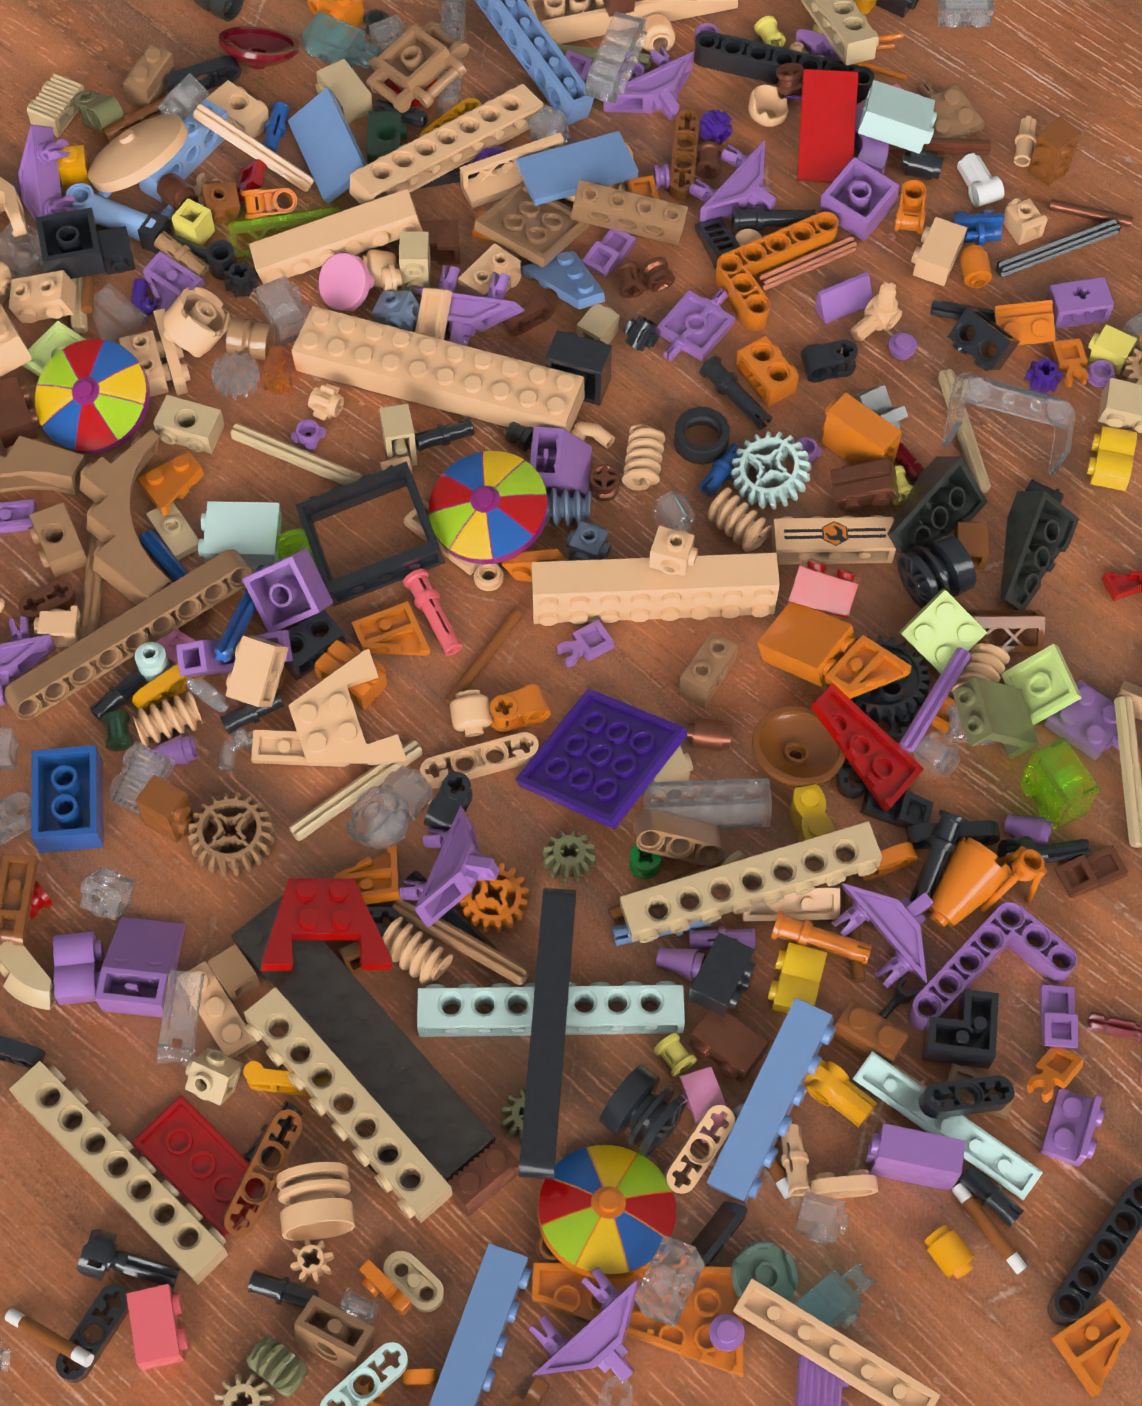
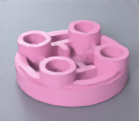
M339 253L330 257L323 265L319 275V291L322 299L329 307L340 311H355L364 302L369 289L374 285V277L369 273L364 261L358 256L348 253Z

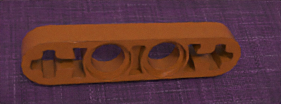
M690 108L680 110L676 115L669 193L678 200H685L691 196L689 188L694 183L700 115L697 111ZM685 121H690V130L684 129ZM689 140L693 144L689 147H684L678 142ZM679 161H687L688 163H690V166L687 168H680L676 165V163H678ZM679 178H685L684 188L678 187Z
M289 1109L280 1110L271 1118L223 1214V1227L229 1234L238 1237L245 1236L254 1228L276 1183V1177L282 1171L301 1133L302 1119L295 1111ZM290 1116L292 1117L291 1124L295 1127L293 1131H286L281 1139L288 1141L286 1148L279 1142L268 1140L270 1134L278 1137L281 1131V1126L277 1124L278 1120L286 1119ZM268 1146L275 1147L280 1154L278 1163L272 1167L264 1165L261 1160L262 1151ZM258 1178L264 1184V1191L260 1197L253 1199L246 1194L245 1186L250 1179ZM239 1197L247 1203L256 1204L254 1212L252 1209L247 1208L244 1214V1219L248 1221L245 1227L239 1226L237 1230H234V1222L230 1220V1216L232 1213L239 1214L243 1205L237 1204Z

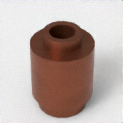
M176 173L164 175L159 180L157 193L174 210L177 211L187 198L197 202L194 189Z
M695 717V723H688L686 741H691L692 748L713 751H721L722 748L730 749L732 724H725V720Z

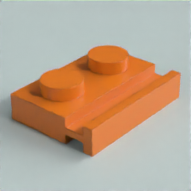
M1052 300L994 306L995 323L1020 341L1017 346L1056 341Z

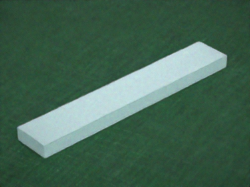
M872 1051L853 1077V1080L926 1132L966 1141L964 1159L1022 1200L1026 1198L1042 1175V1170L964 1115L939 1119L926 1116L921 1111L918 1103L920 1095L926 1088ZM934 1096L930 1098L931 1102H937L938 1106L944 1102L943 1100H935Z

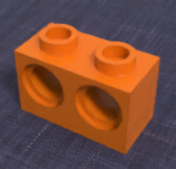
M767 336L737 351L735 368L767 407L796 393L799 378L797 369L793 364H789L785 360L780 348L776 344H772Z

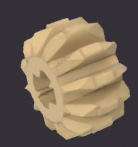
M240 1373L236 1374L235 1386L232 1387L227 1380L222 1382V1386L227 1391L226 1395L222 1393H215L214 1399L223 1404L220 1406L241 1405V1398L244 1397L250 1403L252 1401V1404L247 1406H265L275 1401L272 1394H264L269 1387L265 1381L256 1386L257 1377L255 1374H250L246 1384H244L242 1375Z

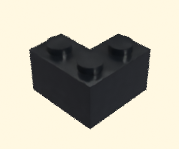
M719 932L690 988L688 1000L723 1017L729 1007L735 1009L743 991L746 992L754 977L753 972L757 965L753 961L755 949Z
M965 989L959 1001L958 1020L930 1016L924 1028L922 1061L945 1064L954 1063L960 1066L989 1069L996 1058L999 993Z

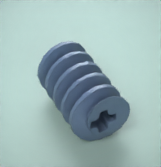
M556 488L551 489L548 496L549 510L545 525L548 524L551 517H553L555 526L560 525L562 518H565L567 527H571L574 519L577 520L578 526L581 521H590L591 490H588L585 497L581 498L580 491L576 489L571 498L567 489L563 490L560 497L557 495Z

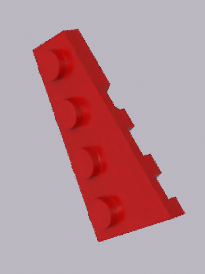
M834 683L810 706L883 811L887 812L924 768Z

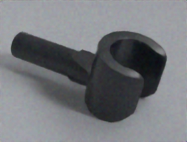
M907 979L900 980L894 990V997L878 1015L886 1019L901 1003L907 1004L911 1002L917 987L911 993H905L901 988Z

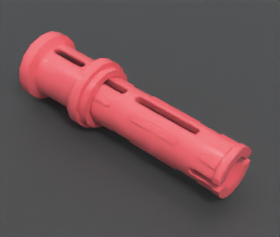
M426 569L415 570L404 578L403 584L406 588L410 589L414 596L415 607L424 612L444 650V654L446 656L454 655L462 649L463 645L458 640L439 604L440 594L437 590L433 589L428 580L429 573Z

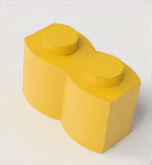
M1102 426L1100 434L1094 433L1091 451H1096L1095 457H1090L1086 474L1091 475L1090 484L1126 491L1131 476L1138 432Z
M817 784L795 788L793 793L790 817L794 827L799 831L798 842L834 832L833 823L825 813V795Z
M790 942L786 951L779 950L775 969L781 970L778 981L772 980L767 998L773 1000L771 1010L788 1014L795 998L815 1006L827 952Z

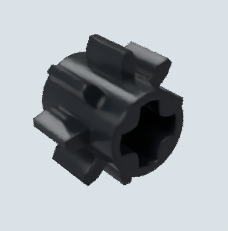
M247 262L232 263L229 271H224L226 291L233 290L236 298L238 296L249 297L253 289L259 288L257 271L255 268L250 270Z
M641 315L638 316L637 320L629 319L622 330L628 334L625 342L639 351H644L645 347H654L660 335L655 333L657 325Z

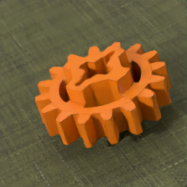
M501 863L498 867L500 871L496 880L476 881L473 891L459 901L460 907H465L463 909V916L465 918L473 916L471 920L472 925L476 927L479 923H482L484 932H488L490 926H495L497 933H500L501 925L503 924L512 929L513 918L521 921L523 919V912L521 910H528V901L525 898L529 897V889L522 888L525 885V878H516L515 868L506 872L504 863ZM479 886L480 893L475 895V899L472 900L473 894L476 888ZM488 891L491 895L493 894L495 898L500 897V904L498 900H495L493 897H489ZM513 895H516L515 902L509 909L508 901L513 899Z

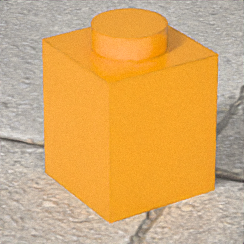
M84 145L68 146L61 151L70 152L69 156L57 159L63 190L67 191L68 188L77 183L91 186L88 178L90 166Z

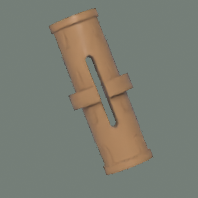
M163 231L155 240L154 246L172 258L173 262L181 264L201 278L208 272L209 264L192 253L190 247L177 242L167 232Z

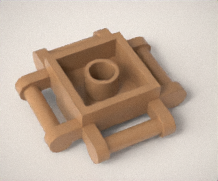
M429 21L421 29L416 25L412 27L407 25L401 31L402 34L378 57L374 56L369 60V64L375 72L367 79L366 87L373 93H379L393 103L394 108L401 113L408 111L411 101L415 98L425 108H429L434 103V98L457 77L461 78L467 72L465 66L458 58L466 57L469 52V45L447 34L435 21ZM448 67L450 68L427 91H424V89L428 87L440 74H442ZM390 79L402 92L400 94L396 93L385 85L384 81Z

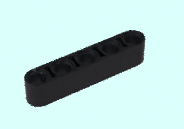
M1142 1178L1136 1179L1122 1193L1049 1301L1048 1314L1054 1323L1060 1326H1069L1084 1314L1141 1229L1142 1204L1135 1199L1134 1191L1142 1192ZM1115 1218L1125 1219L1128 1222L1129 1231L1120 1230L1115 1223ZM1098 1244L1104 1245L1110 1250L1111 1259H1105L1098 1254ZM1078 1272H1085L1091 1276L1093 1281L1092 1287H1087L1079 1281ZM1065 1299L1069 1301L1074 1307V1314L1068 1315L1060 1309L1059 1300Z

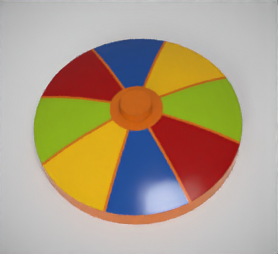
M614 1145L585 1147L564 1157L555 1165L554 1180L545 1179L538 1201V1224L547 1247L566 1267L590 1278H595L592 1271L597 1267L600 1268L608 1280L627 1278L646 1270L666 1250L671 1240L676 1220V1204L673 1191L668 1186L666 1177L660 1169L643 1155Z

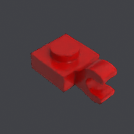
M259 159L240 170L236 185L239 203L245 201V196H242L241 191L260 189L264 183L265 178L263 176L266 164Z

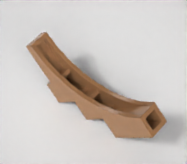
M152 430L148 431L143 437L141 435L136 437L129 449L123 454L121 452L116 454L110 463L101 457L95 463H88L80 473V491L95 502L86 514V530L102 542L93 553V570L135 605L170 585V579L153 564L142 548L133 528L130 512V496L134 483L145 465L158 452L160 436Z
M19 436L14 445L8 448L6 457L0 456V493L32 489L52 490L76 495L80 489V473L86 466L85 457L79 453Z

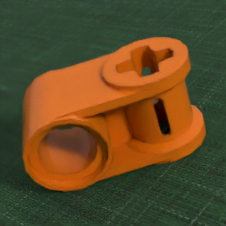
M909 180L903 184L895 217V232L901 229L916 231L918 235H922L927 191L926 186L921 181Z
M264 188L241 191L242 196H245L247 210L245 219L292 212L297 206V196L289 188L268 190ZM280 193L286 194L289 199V204L285 209L280 208L276 202L277 196Z
M526 685L519 690L495 697L490 703V714L493 719L490 727L497 733L507 734L514 730L545 721L551 712L539 685Z

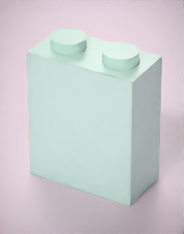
M873 80L864 102L858 133L920 154L923 145H929L934 132L932 127L937 113L933 112L935 100Z
M207 501V511L201 514V529L204 531V539H199L198 542L199 557H203L205 563L220 553L232 549L241 555L251 569H256L259 565L267 566L279 560L282 514L279 503Z

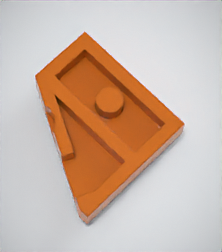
M188 451L150 470L137 479L141 488L165 517L171 512L169 505L177 497L183 499L190 488L204 476L201 465Z
M408 601L351 622L352 629L362 651L369 649L370 653L430 655V648Z
M862 635L826 674L825 683L828 685L834 683L851 699L908 676L911 673V665Z

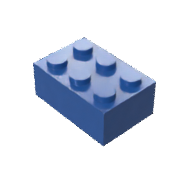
M96 745L32 751L31 839L39 853L104 848L103 761Z

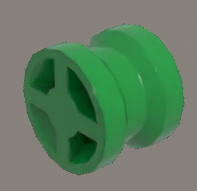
M637 844L632 847L629 856V869L633 876L642 880L655 877L660 870L662 856L642 851L637 847Z

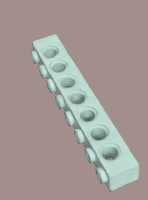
M630 981L624 983L623 986H610L607 982H594L590 986H577V984L569 982L565 1035L683 1033L684 1031L683 985H676L672 981H660L656 985H643L641 982ZM497 983L487 988H478L475 984H462L458 988H445V986L440 984H430L425 988H418L417 1028L419 1037L531 1035L535 983L525 984L524 987H511V985L506 983ZM652 1001L659 1008L649 1012L644 1010L641 1005L644 1002ZM581 1002H587L593 1008L589 1012L583 1013L579 1012L575 1006ZM612 1002H621L626 1008L621 1012H614L608 1006ZM485 1003L493 1007V1010L487 1014H481L476 1010L479 1005ZM515 1003H521L526 1006V1010L519 1014L511 1012L509 1008ZM449 1004H456L460 1007V1010L455 1014H446L443 1011Z

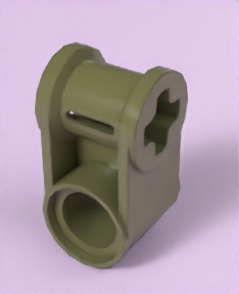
M91 90L82 92L74 97V102L79 106L83 116L82 124L86 127L102 130L123 117V111L119 102L112 96Z

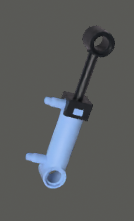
M84 183L74 184L66 192V196L71 195L76 199V202L69 205V208H78L77 210L92 207L96 224L108 229L126 226L128 236L140 241L142 248L155 254L161 251L154 246V242L165 231L177 242L190 247L191 252L196 256L205 259L206 263L210 265V273L216 279L225 280L224 271H229L232 263H237L234 247L227 241L218 240L212 242L206 248L172 234L169 220L172 218L175 210L169 204L160 214L151 211L147 215L108 199L112 192L99 191L96 194L91 186Z

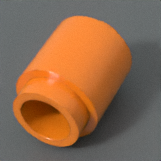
M980 245L966 247L962 251L960 258L964 282L968 287L975 289L983 288L992 280L988 253Z

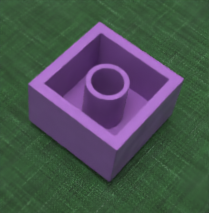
M853 157L822 194L820 212L825 211L835 214L839 220L838 226L865 242L896 205L900 185Z
M307 547L242 578L268 633L278 631L319 613L333 603Z

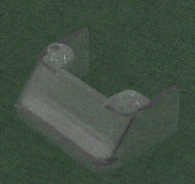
M970 371L958 374L952 384L942 446L948 447L963 422L965 403L975 404L1055 426L1048 473L1054 476L1071 452L1075 422L1074 407L1068 401L1055 394Z

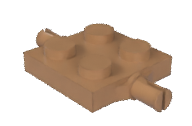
M927 82L919 86L918 90L924 97L935 100L933 112H936L937 116L932 127L934 129L932 138L969 139L973 133L984 129V120L957 84L937 93L932 90Z

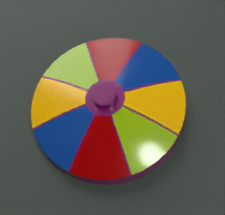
M103 339L82 340L58 352L43 369L35 391L36 414L44 431L62 447L80 454L107 452L126 442L142 424L150 401L148 377L138 359L123 346Z
M502 451L478 452L458 460L447 468L437 480L429 499V519L438 541L455 557L475 564L500 563L524 552L536 541L544 529L549 510L547 491L536 469L521 457Z

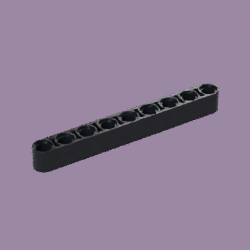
M543 888L519 1177L554 1180L576 890Z

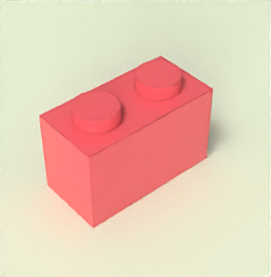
M169 1284L127 1293L136 1364L143 1371L185 1361L183 1350L188 1349V1339L185 1328H179L177 1315L183 1314L180 1294L174 1293Z

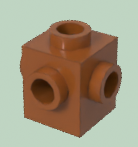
M211 181L207 184H202L200 195H197V203L211 210L213 223L222 224L228 220H237L240 203L236 183Z

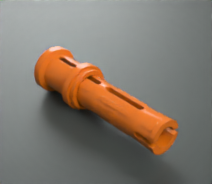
M779 911L771 939L781 938L797 943V945L805 947L808 945L861 962L865 965L867 964L872 944L812 926L813 923L810 920L799 921L784 916V912Z

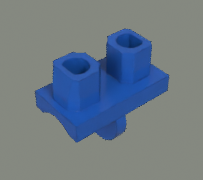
M983 210L979 214H968L966 211L954 213L952 223L967 227L963 243L975 242V245L983 247L985 242L1001 241L1002 224L1004 222L1003 212L994 213L993 210Z

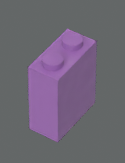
M883 1123L879 1133H873L872 1140L868 1143L865 1162L871 1163L870 1175L951 1191L962 1173L966 1141Z

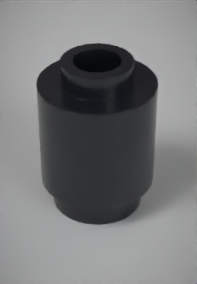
M921 150L920 154L913 151L911 153L905 152L901 168L906 169L905 175L926 180L938 179L944 157L937 156L938 153Z

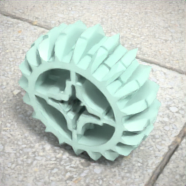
M767 430L766 438L761 439L759 435L755 434L754 443L745 440L746 450L737 449L739 458H735L732 461L735 469H732L731 475L735 479L733 482L735 489H740L739 494L741 498L748 497V502L751 505L758 501L759 507L762 509L766 507L767 503H770L771 508L775 510L778 502H782V505L787 507V499L789 497L797 501L798 495L796 491L805 492L806 487L804 483L810 481V474L807 472L811 470V464L807 461L809 459L808 453L802 451V444L800 442L794 443V438L791 435L784 439L783 433L779 431L775 437H772L771 432ZM787 457L795 464L792 475L787 473L786 468H784ZM751 466L758 473L755 484L748 479Z

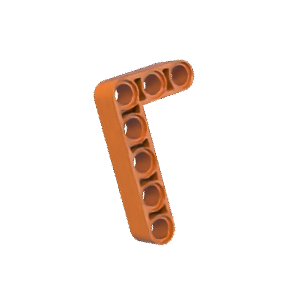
M825 211L719 256L715 276L716 285L719 289L727 292L728 298L726 300L747 329L760 331L768 323L770 301L756 282L758 276L834 243L839 225V220L835 214Z

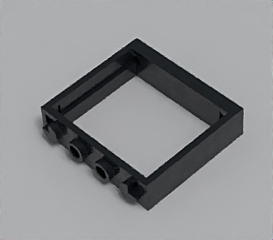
M407 461L395 466L391 465L387 469L373 475L362 476L355 482L337 486L327 493L309 497V500L296 504L316 566L333 600V606L401 581L415 570H429L446 563ZM407 486L428 543L333 579L314 522Z

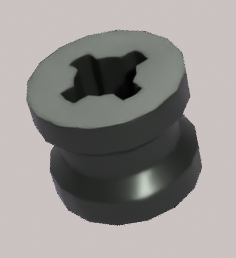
M512 422L507 429L505 438L510 443L519 444V448L526 452L531 447V444L528 442L532 443L534 428Z

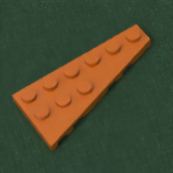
M533 1263L532 1301L589 1322L602 1312L600 1302L581 1282L587 1276L571 1270L563 1263ZM651 1265L636 1275L609 1280L618 1292L620 1290L624 1292L641 1277L627 1336L743 1378V1342L737 1349L725 1352L717 1349L709 1338L710 1325L720 1315H733L743 1324V1318L733 1312L739 1298L732 1286V1267ZM590 1278L600 1287L598 1281L595 1278Z

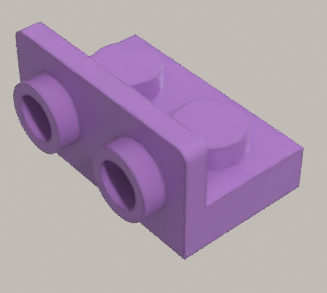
M1059 1088L1055 1096L1040 1153L1077 1167L1086 1158L1091 1159L1097 1140L1092 1138L1095 1127H1100L1105 1114V1108L1100 1107L1103 1096L1096 1094L1091 1099Z

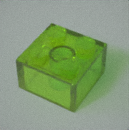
M1065 738L1033 753L1020 779L1024 793L1028 797L1033 798L1038 806L1040 816L1046 817L1047 821L1053 822L1052 828L1054 831L1085 816L1100 790Z

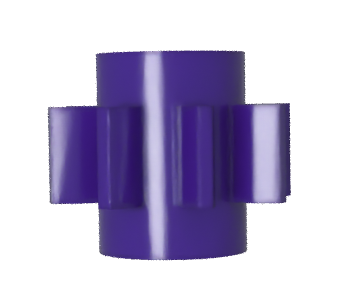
M719 109L717 111L710 110L700 120L702 131L699 134L705 141H713L717 144L723 143L732 133V126L729 124L732 118L725 111L720 112Z
M1046 358L1038 362L1032 361L1024 380L1030 381L1029 389L1041 393V395H1044L1049 390L1055 392L1063 376L1062 372H1057L1058 363H1054Z

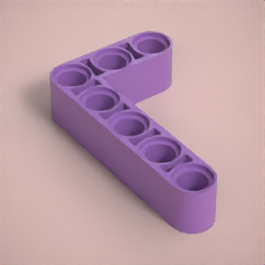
M1005 902L993 912L915 997L909 1010V1021L915 1028L924 1030L930 1016L921 1014L918 1010L919 1006L930 1008L933 1012L931 1017L942 1018L960 999L965 989L971 987L1007 946L1047 980L1054 983L1064 982L1068 979L1077 964L1076 952L1023 907L1015 902ZM1001 917H1009L1014 921L1015 925L1005 924ZM1026 938L1036 939L1040 943V947L1030 945ZM981 939H989L995 947L987 948L981 943ZM1052 959L1063 961L1066 968H1058ZM960 962H970L975 970L964 969ZM945 983L950 985L954 992L945 993L940 989L939 984Z

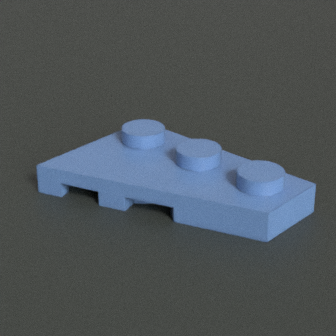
M574 250L558 254L544 268L535 263L522 267L524 277L529 280L535 278L539 281V286L544 289H553L557 292V297L578 310L605 302L604 291Z

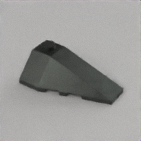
M936 456L919 475L887 533L900 555L911 551L916 546L924 547L926 541L941 533H950L951 529L955 528L958 522L971 521L986 505L987 500L961 456Z
M1017 491L1007 517L1000 599L1015 610L1026 609L1041 587L1040 580L1044 574L1053 570L1056 565L1054 560L1058 554L1065 552L1069 547L1079 521L1076 515L1045 491Z

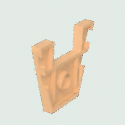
M369 649L361 652L288 705L308 766L367 763L368 765H380V763L403 765L407 763L398 734L369 744L365 742L348 688L379 678Z

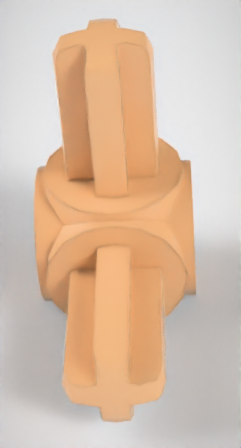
M884 282L881 285L879 294L874 296L866 306L864 311L865 317L851 328L850 333L855 341H863L875 330L881 331L884 329L889 331L901 318L902 310L898 308V302L895 299L896 285L893 282L890 284Z

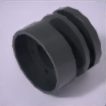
M944 532L925 542L924 547L919 545L912 548L911 551L904 552L897 559L899 576L905 590L921 609L942 589H945L952 597H956L974 588L976 584L975 568L967 550L961 541L949 532Z
M641 1064L626 1077L605 1106L599 1122L616 1135L621 1134L631 1126L633 1129L628 1138V1144L635 1146L645 1137L638 1152L647 1157L657 1147L662 1145L676 1129L689 1099L680 1094L669 1104L675 1089L672 1086H668L657 1095L655 1091L659 1085L660 1077Z

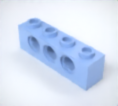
M207 99L201 103L229 122L226 110ZM194 111L183 121L188 128V136L182 148L162 168L138 182L141 191L161 203L164 199L157 193V185L161 177L169 173H176L185 180L225 140L194 119Z

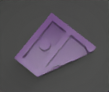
M161 251L142 270L160 308L165 309V312L184 289L194 290L195 287L202 288L205 284L201 277L181 264L173 262L172 258Z

